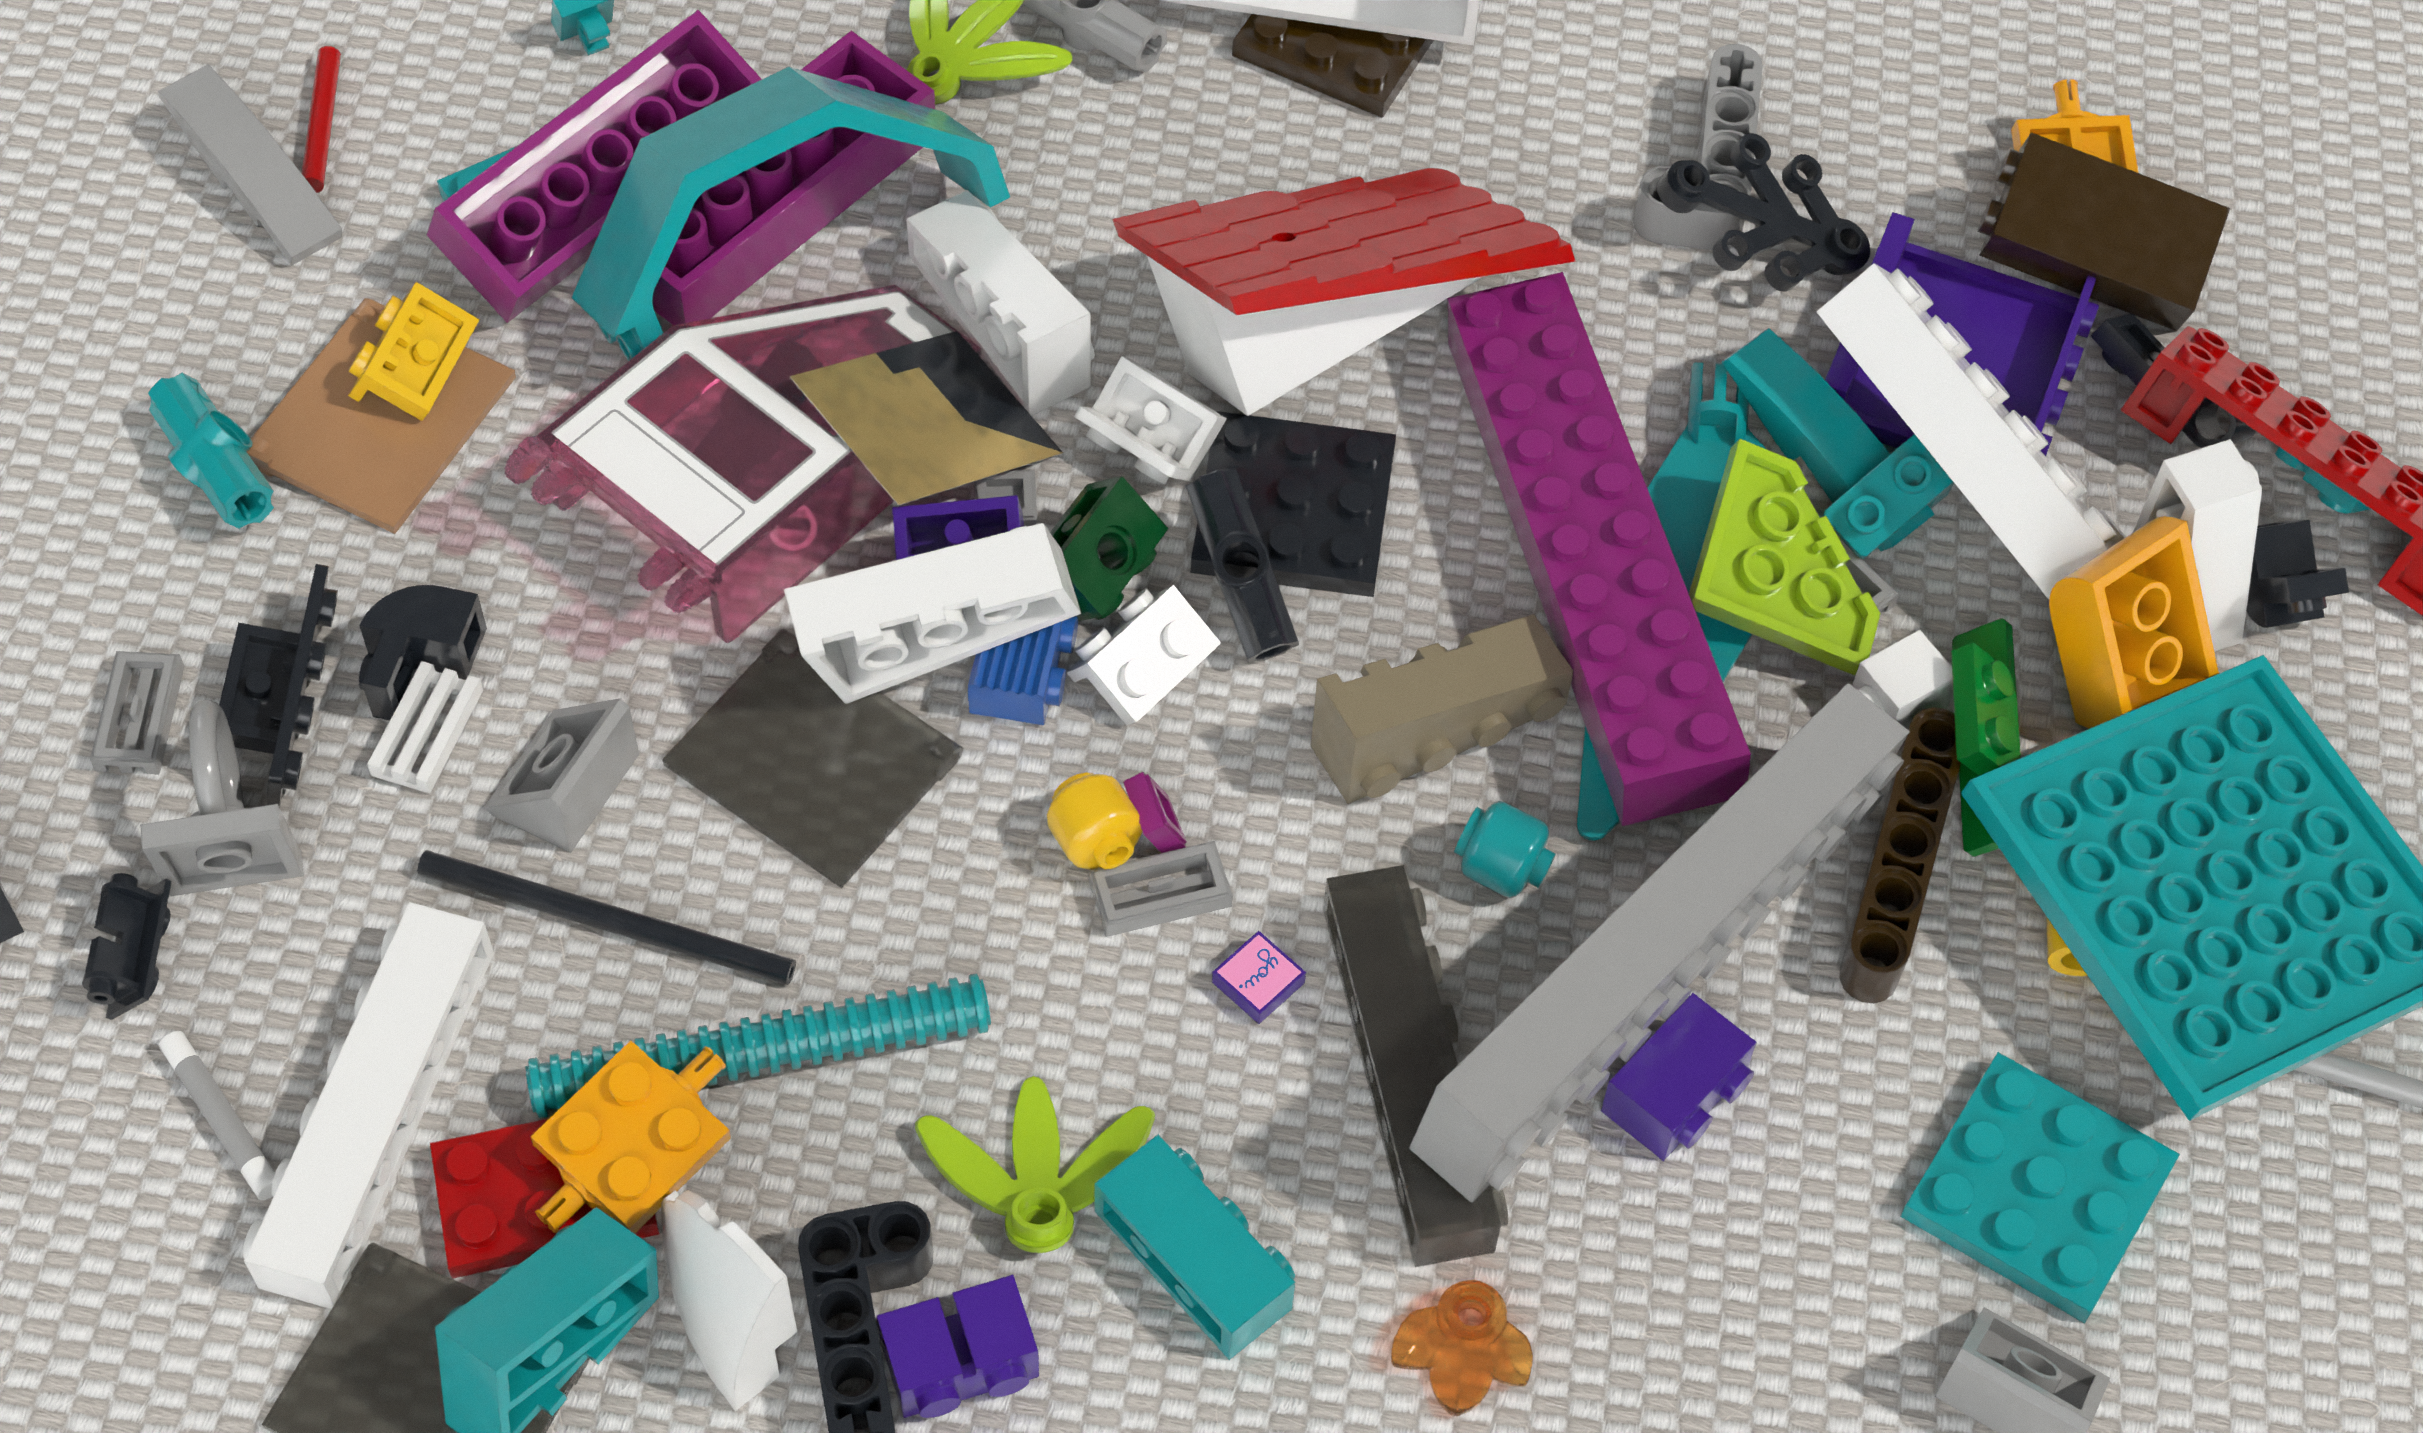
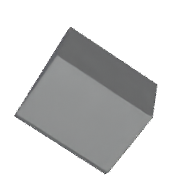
M621 698L553 710L484 808L492 816L571 853L639 756L630 707Z
M1984 1307L1935 1397L1997 1433H2086L2094 1419L2110 1377Z

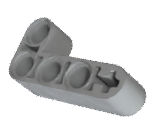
M1727 44L1716 50L1711 60L1703 97L1697 162L1701 163L1708 170L1710 180L1751 196L1752 185L1746 175L1733 165L1730 151L1745 134H1757L1763 65L1761 57L1749 46ZM1745 149L1750 157H1755L1750 150ZM1657 166L1649 169L1643 175L1640 182L1633 224L1637 233L1647 241L1713 250L1714 244L1727 231L1739 230L1743 232L1744 219L1704 203H1700L1689 213H1677L1666 207L1659 198L1657 184L1660 177L1671 166Z

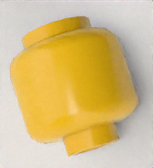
M1088 772L1079 773L1061 783L1052 796V802L1047 812L1048 827L1067 858L1078 868L1093 870L1097 868L1113 869L1119 867L1132 856L1134 847L1142 834L1138 811L1130 801L1122 785L1112 776Z

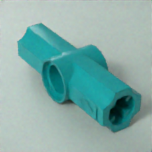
M183 372L175 377L161 378L148 392L151 397L149 411L174 447L168 454L172 465L186 479L204 491L224 522L238 529L247 524L261 523L274 509L271 503V496L274 490L247 453L253 444L250 437L236 422L217 410L196 379Z

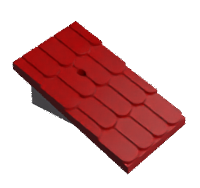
M1439 168L1420 169L1366 183L1363 178L1358 176L1287 194L1279 191H1262L1199 206V203L1194 199L1112 219L1118 237L1148 257L1189 375L1247 416L1485 276L1576 262L1571 244L1561 239L1554 228L1546 224L1528 221L1520 209L1494 202L1491 194L1477 187L1465 186L1455 173Z

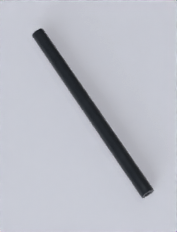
M425 850L418 863V875L778 983L789 985L795 972L796 960L443 854Z

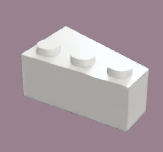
M2231 439L2164 460L2133 530L2135 532L2153 519L2163 516L2187 521L2214 652L2240 644L2243 640L2262 487L2255 468L2249 461L2242 458Z

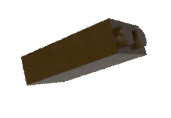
M2032 132L2019 151L2009 148L1996 178L1997 182L2005 184L2000 200L1990 199L1978 227V232L1986 235L1979 256L2078 294L2082 293L2087 277H2094L2096 281L2090 295L2091 299L2178 331L2196 309L2230 208Z

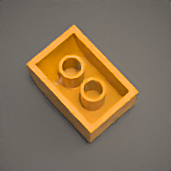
M2168 516L2155 518L2058 581L2052 588L2049 598L2050 616L2077 724L2089 729L2219 674L2187 521Z

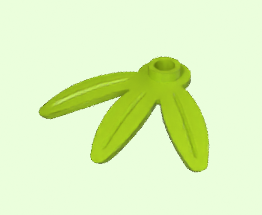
M910 0V26L915 44L920 53L911 60L907 71L934 90L935 104H941L952 99L960 89L961 80L995 81L1045 75L1065 69L1072 62L1073 57L1064 48L1031 41H1009L979 47L1014 15L1024 0H977L960 15L949 31L948 0ZM939 69L935 75L927 77L931 72Z
M1036 1076L1027 1078L1022 1084L1015 1108L1012 1155L1016 1180H1013L983 1149L938 1117L926 1115L918 1118L915 1122V1130L928 1157L951 1185L978 1205L991 1212L1005 1216V1232L1012 1244L1027 1252L1046 1253L1060 1248L1070 1239L1074 1230L1073 1213L1095 1202L1094 1183L1145 1145L1155 1120V1113L1147 1106H1137L1129 1110L1102 1132L1081 1153L1062 1178H1058L1060 1138L1054 1106L1045 1083Z

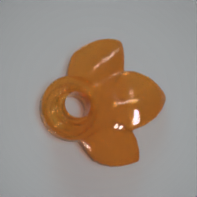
M1466 1280L1450 1286L1440 1297L1438 1306L1415 1310L1406 1317L1394 1337L1391 1349V1362L1394 1367L1400 1369L1429 1370V1382L1438 1403L1448 1414L1460 1416L1470 1412L1482 1402L1489 1392L1493 1379L1505 1385L1525 1387L1531 1374L1533 1353L1527 1336L1507 1321L1506 1305L1501 1295L1484 1282ZM1465 1309H1473L1482 1315L1484 1321L1477 1326H1469L1460 1320L1458 1314Z

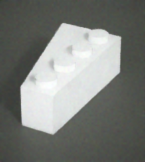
M1044 523L1018 527L1005 533L784 589L801 656L845 704L1081 614L1062 549Z

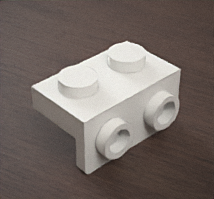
M1123 356L1118 361L1092 409L1080 406L1074 415L1076 419L1090 427L1086 434L1090 440L1114 453H1118L1121 447L1138 457L1134 464L1136 469L1163 484H1166L1169 477L1191 482L1226 421V418L1132 359Z
M1174 585L1154 595L1146 588L1131 598L1118 611L1124 620L1110 633L1103 627L1081 643L1075 650L1081 659L1066 672L1073 682L1087 677L1126 726L1137 722L1221 644Z

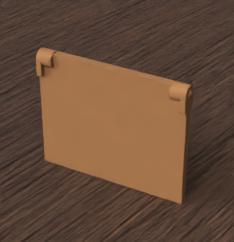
M365 298L251 437L253 444L247 453L261 473L270 477L274 475L396 534L516 378L515 370L464 347L431 410L423 421L369 390L357 402L349 397L348 394L358 377L348 371L365 342L369 341L376 346L384 332L374 325L385 305Z

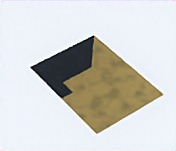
M958 331L789 376L897 505L1063 454L1062 450Z

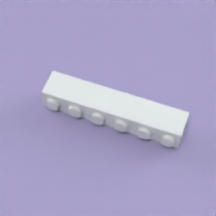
M409 902L400 923H393L388 928L381 946L382 962L373 981H365L358 992L354 1007L355 1021L346 1039L340 1038L330 1053L327 1065L328 1079L319 1098H312L304 1109L300 1122L301 1138L292 1158L283 1159L275 1172L272 1182L273 1199L264 1219H257L251 1225L243 1246L244 1262L258 1289L337 1311L494 955L485 922Z

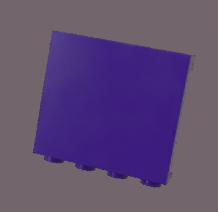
M1892 212L1872 264L1875 263L1889 273L1898 268L1907 278L1911 276L1922 287L1934 303L1926 310L1932 318L1937 315L1945 324L1949 322L1972 349L1964 356L1970 365L1974 362L1977 363L1983 371L1988 369L2008 392L2010 397L2002 404L2009 413L2015 410L2021 417L2025 415L2040 432H2042L2045 423L2056 426L2069 393L2058 389L2060 379L2072 382L2084 350L2083 347L2073 345L2075 337L2078 335L2088 338L2099 308V304L2089 302L2096 278L2087 277L2080 298L2070 296L1908 243L1915 219ZM1840 342L1825 381L1857 413L1882 444L1899 448L1914 435V432ZM2041 433L2048 442V445L2040 450L2046 457L2053 437Z

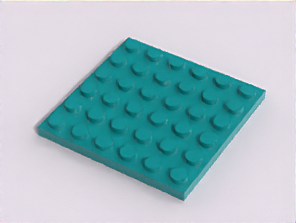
M2264 655L1973 778L1961 792L1975 815L2189 1121L2423 1007V866Z

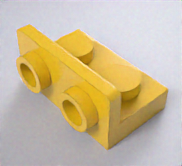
M418 282L414 283L403 300L392 295L374 325L384 331L377 345L375 346L366 341L348 371L358 377L348 396L359 402L367 390L423 421L431 410L480 319Z

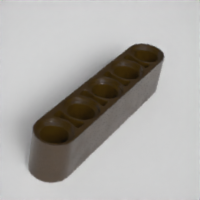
M1932 707L1923 709L1914 716L1908 729L1910 732L1904 740L1899 753V757L1904 762L1892 778L1840 966L1839 979L1843 989L1851 997L1861 1002L1874 1004L1885 1001L1893 995L1912 950L1961 764L1957 760L1955 713L1944 708ZM1924 745L1932 746L1938 749L1939 751H1933L1925 747ZM1910 797H1917L1927 804L1918 803ZM1894 849L1904 850L1913 857H1905ZM1879 903H1889L1897 907L1899 912L1889 911ZM1863 957L1876 958L1882 961L1886 967L1871 965Z

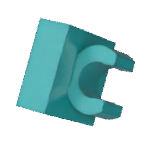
M552 0L551 23L560 41L579 35L588 56L609 48L606 37L610 36V30L607 24L612 22L614 0Z

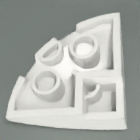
M675 1190L665 1197L661 1203L664 1254L674 1301L688 1338L705 1370L736 1412L780 1377L775 1349L797 1333L787 1276L736 1223L729 1222L720 1227L719 1218L706 1199L689 1190L681 1195Z

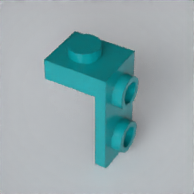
M1914 434L1824 511L1823 517L1827 516L1834 531L1857 557L1864 559L1927 505L1931 509L1949 494L1954 482Z

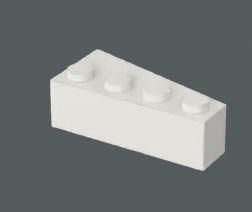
M966 190L906 218L909 257L1010 392L1031 416L1091 387V360L1094 359L1095 353L1091 343L1090 312L998 221L991 209L985 208Z

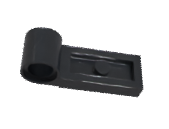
M2133 313L2106 319L2091 335L2093 340L2103 349L2102 356L2106 363L2118 373L2127 375L2136 386L2160 352L2165 348ZM2208 398L2204 399L2182 430L2200 448L2231 439L2233 444L2250 439L2257 432L2228 412L2230 426L2228 432L2224 431L2217 421L2219 406Z

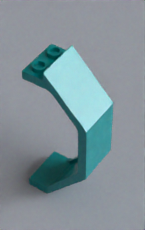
M787 67L640 139L571 298L597 322L610 344L618 342L623 354L631 364L640 361L666 340L653 309V292L698 197L706 190L835 127H847L933 149L940 172L963 189L968 190L990 208L1010 198V194L994 147L946 113ZM676 362L671 364L657 377L677 368Z

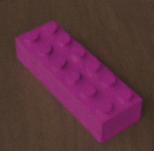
M698 9L437 206L426 235L508 323L588 260L598 237L597 227L604 223L641 138L762 79Z
M853 31L847 33L801 69L802 71L935 109V94L932 88ZM835 127L706 190L694 203L657 282L652 297L654 311L677 329L703 325L923 147L847 127ZM604 223L597 227L598 235Z

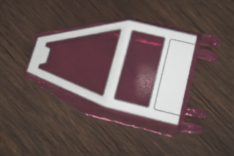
M897 285L673 325L537 436L526 437L518 445V448L514 449L513 453L509 455V459L506 461L507 464L504 467L506 470L504 474L514 484L517 483L519 485L520 483L524 484L526 480H530L531 476H535L544 469V472H541V475L536 477L537 479L530 489L532 491L530 495L539 504L546 506V504L550 505L552 502L562 511L572 507L591 491L661 547L639 569L640 572L637 575L639 584L647 591L650 590L652 592V590H657L660 586L662 587L665 581L668 582L686 567L688 570L678 580L676 579L670 585V589L666 591L664 603L673 612L680 614L681 612L685 613L688 609L691 610L692 606L698 605L710 597L715 633L725 643H730L785 596L784 589L797 586L894 502L892 497L789 376L957 330ZM961 334V336L981 357V348L974 342H972L970 339H968L966 336Z

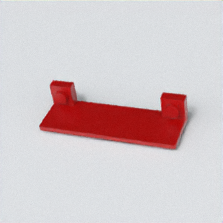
M2187 326L2160 352L2121 408V411L2171 445L2204 399L2208 398L2408 533L2413 538L2377 585L2423 616V472L2409 465H2403L2402 468L2381 454V446L2371 437L2356 430L2349 433L2329 420L2331 418L2330 412L2319 402L2306 396H2300L2298 399L2279 386L2280 380L2271 370L2255 362L2246 364L2228 352L2229 345L2216 333L2204 328L2195 330Z

